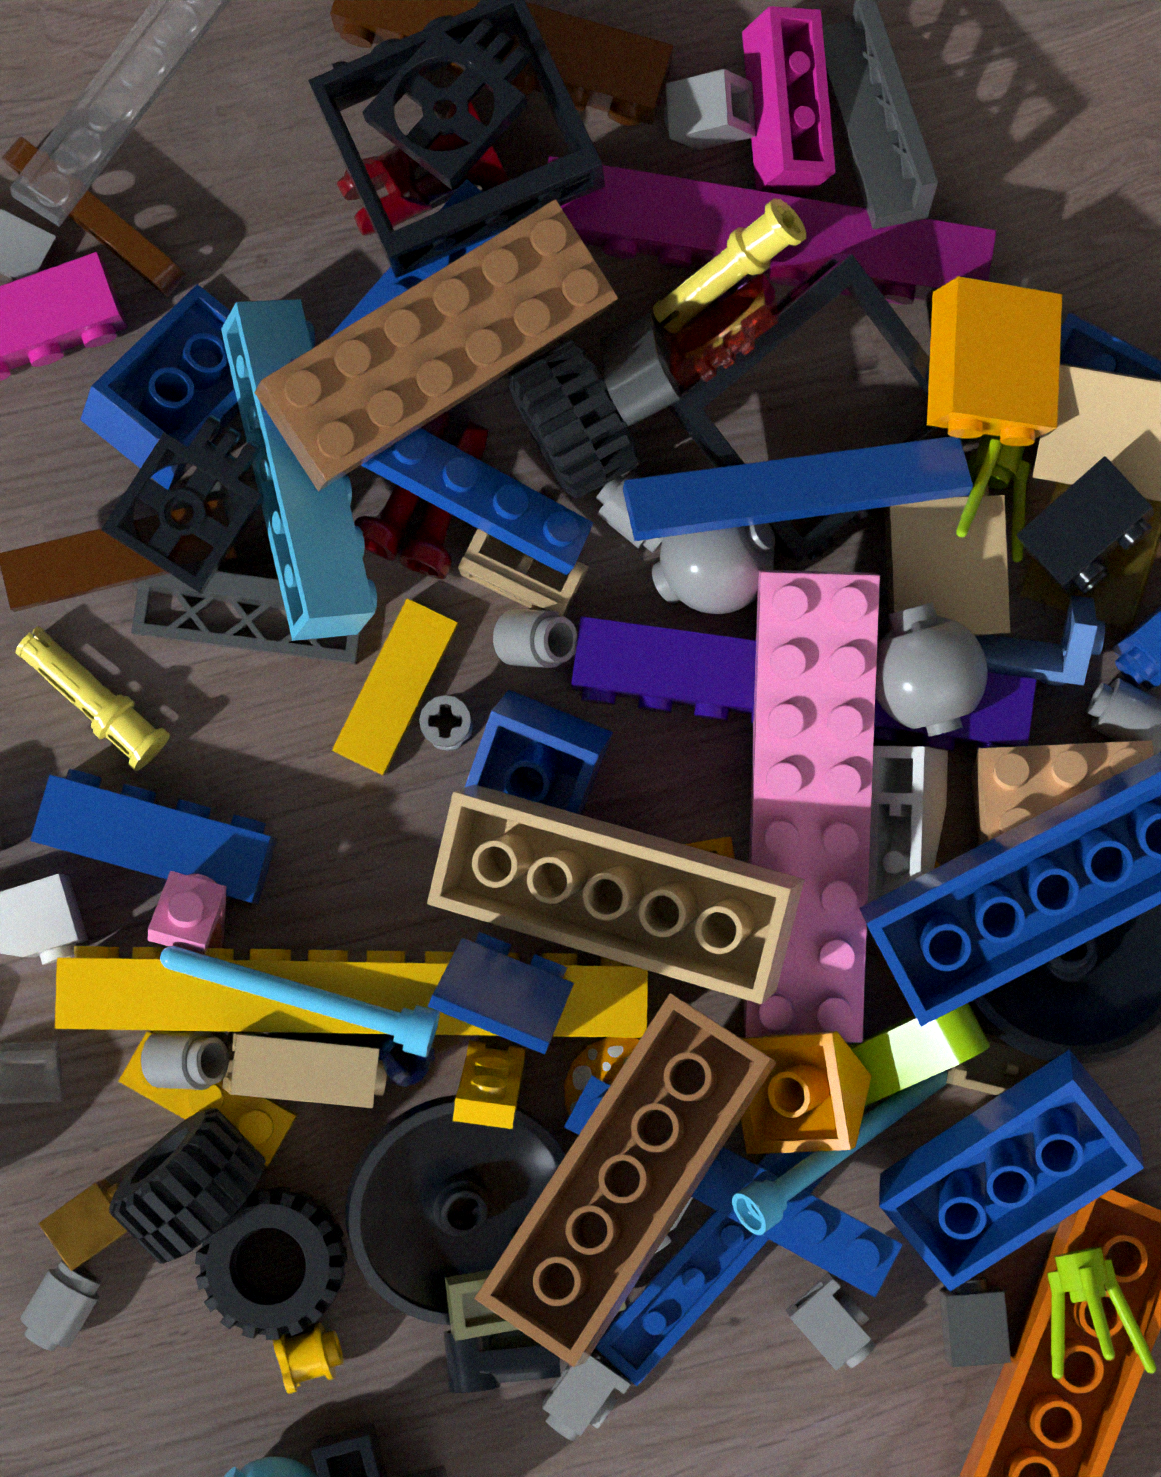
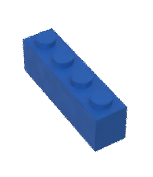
M70 768L66 779L49 775L30 841L164 879L168 878L170 871L185 875L201 874L211 878L217 884L227 886L226 896L259 904L277 841L276 838L264 834L266 823L234 814L230 825L209 819L212 808L178 799L176 809L154 804L157 793L123 784L121 794L99 788L102 777Z

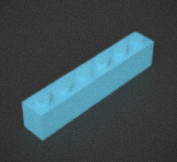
M301 299L236 302L221 331L247 442L252 440L261 446L252 462L258 492L264 496L261 506L292 641L357 635L375 614L377 591L374 582L371 579H367L362 559L365 549L364 537L360 527L354 525L350 508L352 501L350 479L347 475H344L318 492L270 416L263 412L265 408L254 393L262 379L288 364L291 358L296 359L315 347L314 327L309 320L305 319Z

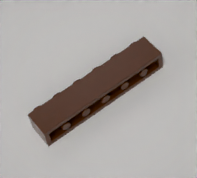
M334 0L330 15L335 32L340 33V37L344 41L358 47L371 48L373 43L379 44L393 38L401 40L423 30L430 21L438 17L447 15L454 17L474 8L481 0ZM526 2L578 111H583L586 109V106L608 112L607 116L611 120L623 125L639 126L640 122L653 125L672 64V44ZM515 35L511 36L514 44L509 53L502 59L504 61L520 46ZM454 62L447 64V69L455 75L460 76L465 71ZM529 64L510 83L525 95H531L533 90L541 92Z

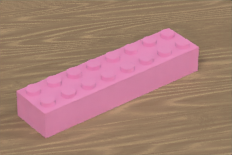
M759 570L749 863L805 880L776 992L763 1004L744 999L743 1025L746 1038L837 1031L845 1042L862 1043L867 924L859 908L868 903L880 575L876 573Z

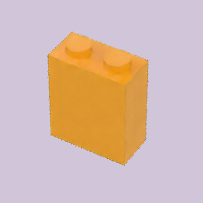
M960 276L933 291L927 425L948 428V435L956 438H977L983 434L1000 436V443L1008 446L1032 445L1035 443V438L1057 429L1062 294Z

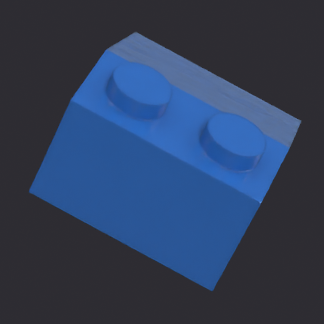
M197 284L91 386L80 420L139 468L142 467L164 432L189 448L210 415L222 421L219 431L211 441L214 443L240 411L221 331L231 311ZM179 464L169 466L158 471L151 478L169 490L193 465Z
M508 689L490 713L465 787L475 784L581 815L595 783L613 732Z
M478 932L475 942L462 938L431 997L428 1007L545 1054L574 985L573 982L563 979L567 967L534 954L530 965L508 956L511 944Z

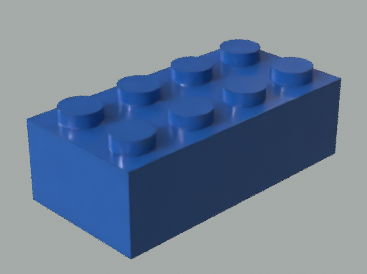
M1069 1049L881 1172L879 1207L946 1288L952 1291L1144 1169L1139 1135Z

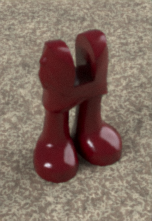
M470 102L468 104L469 113L480 121L472 103ZM454 103L450 105L445 119L455 115L457 107ZM455 133L440 135L428 150L451 151L467 146L468 143ZM397 146L380 156L362 159L376 191L384 186L387 189L388 195L380 198L392 227L423 212L432 210L431 204L457 191L466 179L474 185H479L484 190L509 181L493 146L484 153L453 189H450L431 173L415 180L414 170L421 167V165ZM346 170L343 177L337 181V186L346 200L360 199ZM363 207L354 216L358 229L363 236L375 234Z
M446 411L422 426L421 429L443 440L449 423L450 413ZM470 422L459 439L456 448L481 461L487 443L488 429ZM396 484L385 506L377 516L358 517L354 521V525L360 527L363 533L365 549L386 560L394 561L402 545L406 528L419 500V496ZM429 502L416 532L403 549L400 556L401 564L416 573L432 578L445 579L451 568L452 558L444 548V542L453 515Z

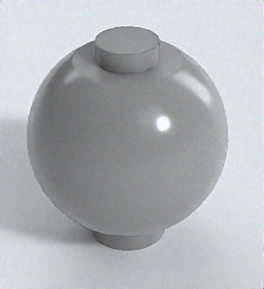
M769 523L663 537L660 561L655 563L652 568L655 587L667 602L676 604L682 601L690 608L700 612L725 614L742 609L758 597L759 570H773L774 532Z
M933 602L889 614L888 617L892 629L877 645L875 697L878 703L892 719L906 727L916 729L926 726L929 737L962 728L960 717L974 711L983 697L987 684V661L979 641L970 630L959 622L937 616Z

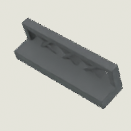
M855 0L851 21L822 26L829 98L874 230L927 219L938 180L876 0Z
M216 572L202 594L171 574L132 583L138 588L131 630L133 635L357 664L361 631L357 635L347 636L345 650L321 647L316 639H308L313 646L292 643L294 641H292L291 633L281 641L265 639L254 622L272 608L285 610L279 580ZM152 592L174 595L187 611L169 626L147 624ZM184 597L203 600L192 608ZM216 601L231 603L243 619L224 634L210 632L198 616ZM240 604L259 606V608L247 615ZM193 619L201 631L183 629L181 627ZM249 627L256 638L236 635Z

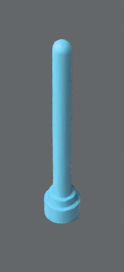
M176 946L166 947L160 955V961L167 969L393 1035V1042L402 1044L403 1051L427 1058L438 1027L440 1012L416 1005L414 1010L403 1008L400 1013Z
M947 1070L896 1092L864 1115L855 1148L839 1151H815L775 1181L765 1180L762 1183L753 1181L740 1190L732 1198L733 1209L740 1222L756 1235H762L782 1220L783 1212L787 1209L788 1200L947 1084Z

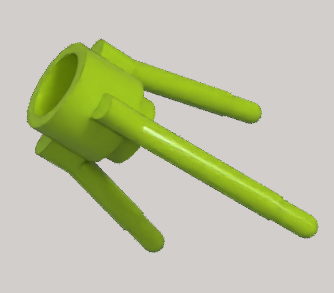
M983 434L977 451L971 452L968 469L974 485L961 515L956 534L961 538L967 535L987 486L1004 489L1008 486L1009 481H1013L1011 557L1014 562H1020L1023 558V546L1016 534L1025 527L1026 483L1032 465L1021 460L1025 446L1004 445L1000 443V436Z
M1101 1247L1086 1248L1054 1256L1058 1270L1047 1273L1052 1293V1376L1055 1379H1061L1064 1374L1065 1292H1069L1071 1303L1088 1302L1102 1354L1106 1360H1112L1115 1357L1111 1334L1101 1302V1297L1107 1296L1106 1290L1145 1370L1148 1373H1154L1157 1367L1149 1347L1116 1280L1112 1260H1104Z

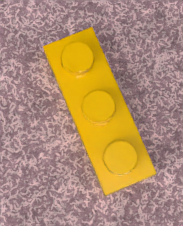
M151 1030L146 1031L118 1082L183 1119H187L209 1108H217L264 1156L266 1160L264 1165L269 1166L298 1114L270 1098L231 1095L222 1087L223 1079L204 1090L168 1089L152 1086L146 1080L141 1067L143 1046L148 1037L154 1033Z

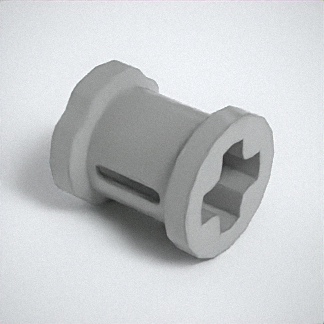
M447 695L435 697L427 702L421 710L419 719L421 731L435 748L444 751L457 750L471 737L473 730L472 716L465 704L456 697ZM450 709L455 719L462 720L461 727L452 728L451 737L442 738L439 729L431 726L432 720L441 719L443 710Z

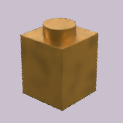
M106 1178L97 1181L38 1223L70 1271L80 1267L128 1233L109 1213L111 1201L120 1184L116 1183L111 1186Z

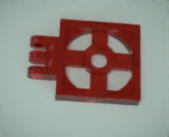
M763 273L671 338L670 372L683 389L701 377L705 382L710 381L717 376V368L722 365L727 369L736 362V354L740 351L744 355L755 349V339L778 323L776 290Z

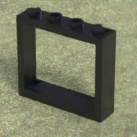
M481 0L474 8L454 17L448 15L438 17L430 21L423 30L401 40L398 38L385 40L375 46L371 53L351 62L341 61L333 63L332 70L308 80L317 106L395 278L501 233L555 199L562 206L605 187L602 162L525 0ZM487 19L496 26V32L486 44V47L500 33L504 32L509 37L515 35L519 45L531 53L528 64L571 154L394 231L340 111L378 95L438 28L461 44L482 20ZM444 61L433 63L424 72V74H427L452 62Z
M834 254L679 384L681 400L669 405L668 408L715 468L745 463L704 412L703 408L846 288L928 396L929 356L853 254ZM926 422L902 443L951 436L948 435V428L929 426ZM875 508L815 516L798 531L789 520L772 522L769 525L775 535V545L785 557L801 562L804 558L809 561L820 556L833 544L834 539L831 535L847 522L855 524L861 521Z

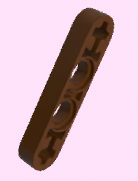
M20 136L3 155L2 159L21 178L160 293L169 297L186 277V274L168 256L29 141Z

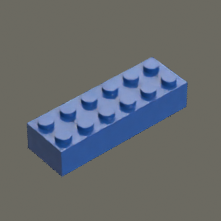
M1161 752L859 908L921 1027L1161 904Z

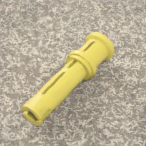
M772 199L765 205V213L747 228L738 227L730 233L726 249L663 300L653 305V312L658 322L661 323L671 314L672 320L665 324L663 328L670 333H677L682 329V326L747 274L761 275L769 269L770 260L789 244L797 246L806 239L805 227L799 216L781 199Z
M39 626L33 629L32 633L35 637L29 632L21 640L15 653L36 669L52 686L92 721L91 728L99 739H109L130 758L128 765L134 771H138L146 766L161 751L168 741L170 734L164 728L155 729L134 710L135 702L130 697L123 696L122 694L114 695L75 658L60 647L42 627Z

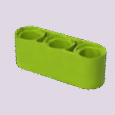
M968 1003L922 1027L915 1015L863 1038L862 1043L855 1042L849 1045L872 1076L865 1106L955 1067L991 1047Z

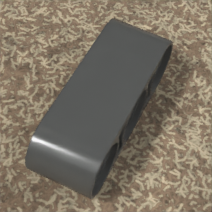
M648 313L600 339L605 383L618 412L628 426L681 400L674 356L665 334L652 313Z

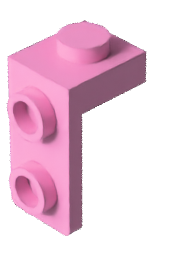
M170 871L148 927V941L165 946H176L203 955L206 954L207 948H221L224 942L227 886L217 884L211 878L201 874L185 875Z

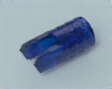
M388 1035L380 1040L376 1048L379 1049L378 1060H382L384 1071L387 1074L386 1083L405 1087L414 1085L424 1078L429 1070L430 1063L435 1059V1051L432 1046L427 1058L411 1054L408 1062L412 1069L407 1072L389 1053L394 1046L397 1049L403 1050V1045L393 1042V1035Z

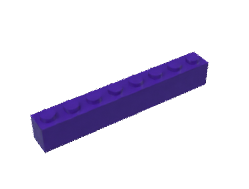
M581 616L571 689L582 691L581 700L590 703L615 705L616 696L639 699L638 708L643 710L671 713L672 704L695 707L694 716L712 720L726 721L728 720L729 712L750 714V723L753 724L756 640ZM988 672L987 684L981 701L972 713L960 717L963 727L930 737L928 736L926 726L912 729L892 719L882 709L875 697L874 742L897 744L898 735L921 738L920 747L953 752L955 743L978 746L977 753L979 748L1028 746L1036 679Z

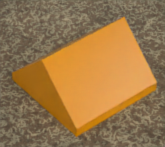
M837 1031L755 1036L749 1038L740 1037L777 1061L741 1118L747 1154L851 1150L856 1147L872 1076Z

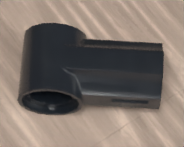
M451 1330L444 1332L449 1392H481L499 1388L501 1383L561 1377L560 1358L520 1330L455 1341Z

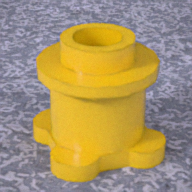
M320 1322L314 1324L313 1331L292 1337L284 1334L280 1339L273 1340L283 1383L288 1394L297 1392V1387L301 1386V1382L322 1376H326L328 1380L335 1379V1367L344 1364L343 1353L336 1331L326 1332Z

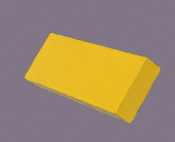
M406 598L332 749L333 752L385 776L458 627V622Z

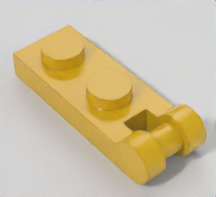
M469 1040L466 1060L455 1098L453 1121L508 1129L513 1128L523 1075L525 1047L509 1045L508 1051L486 1048V1042Z

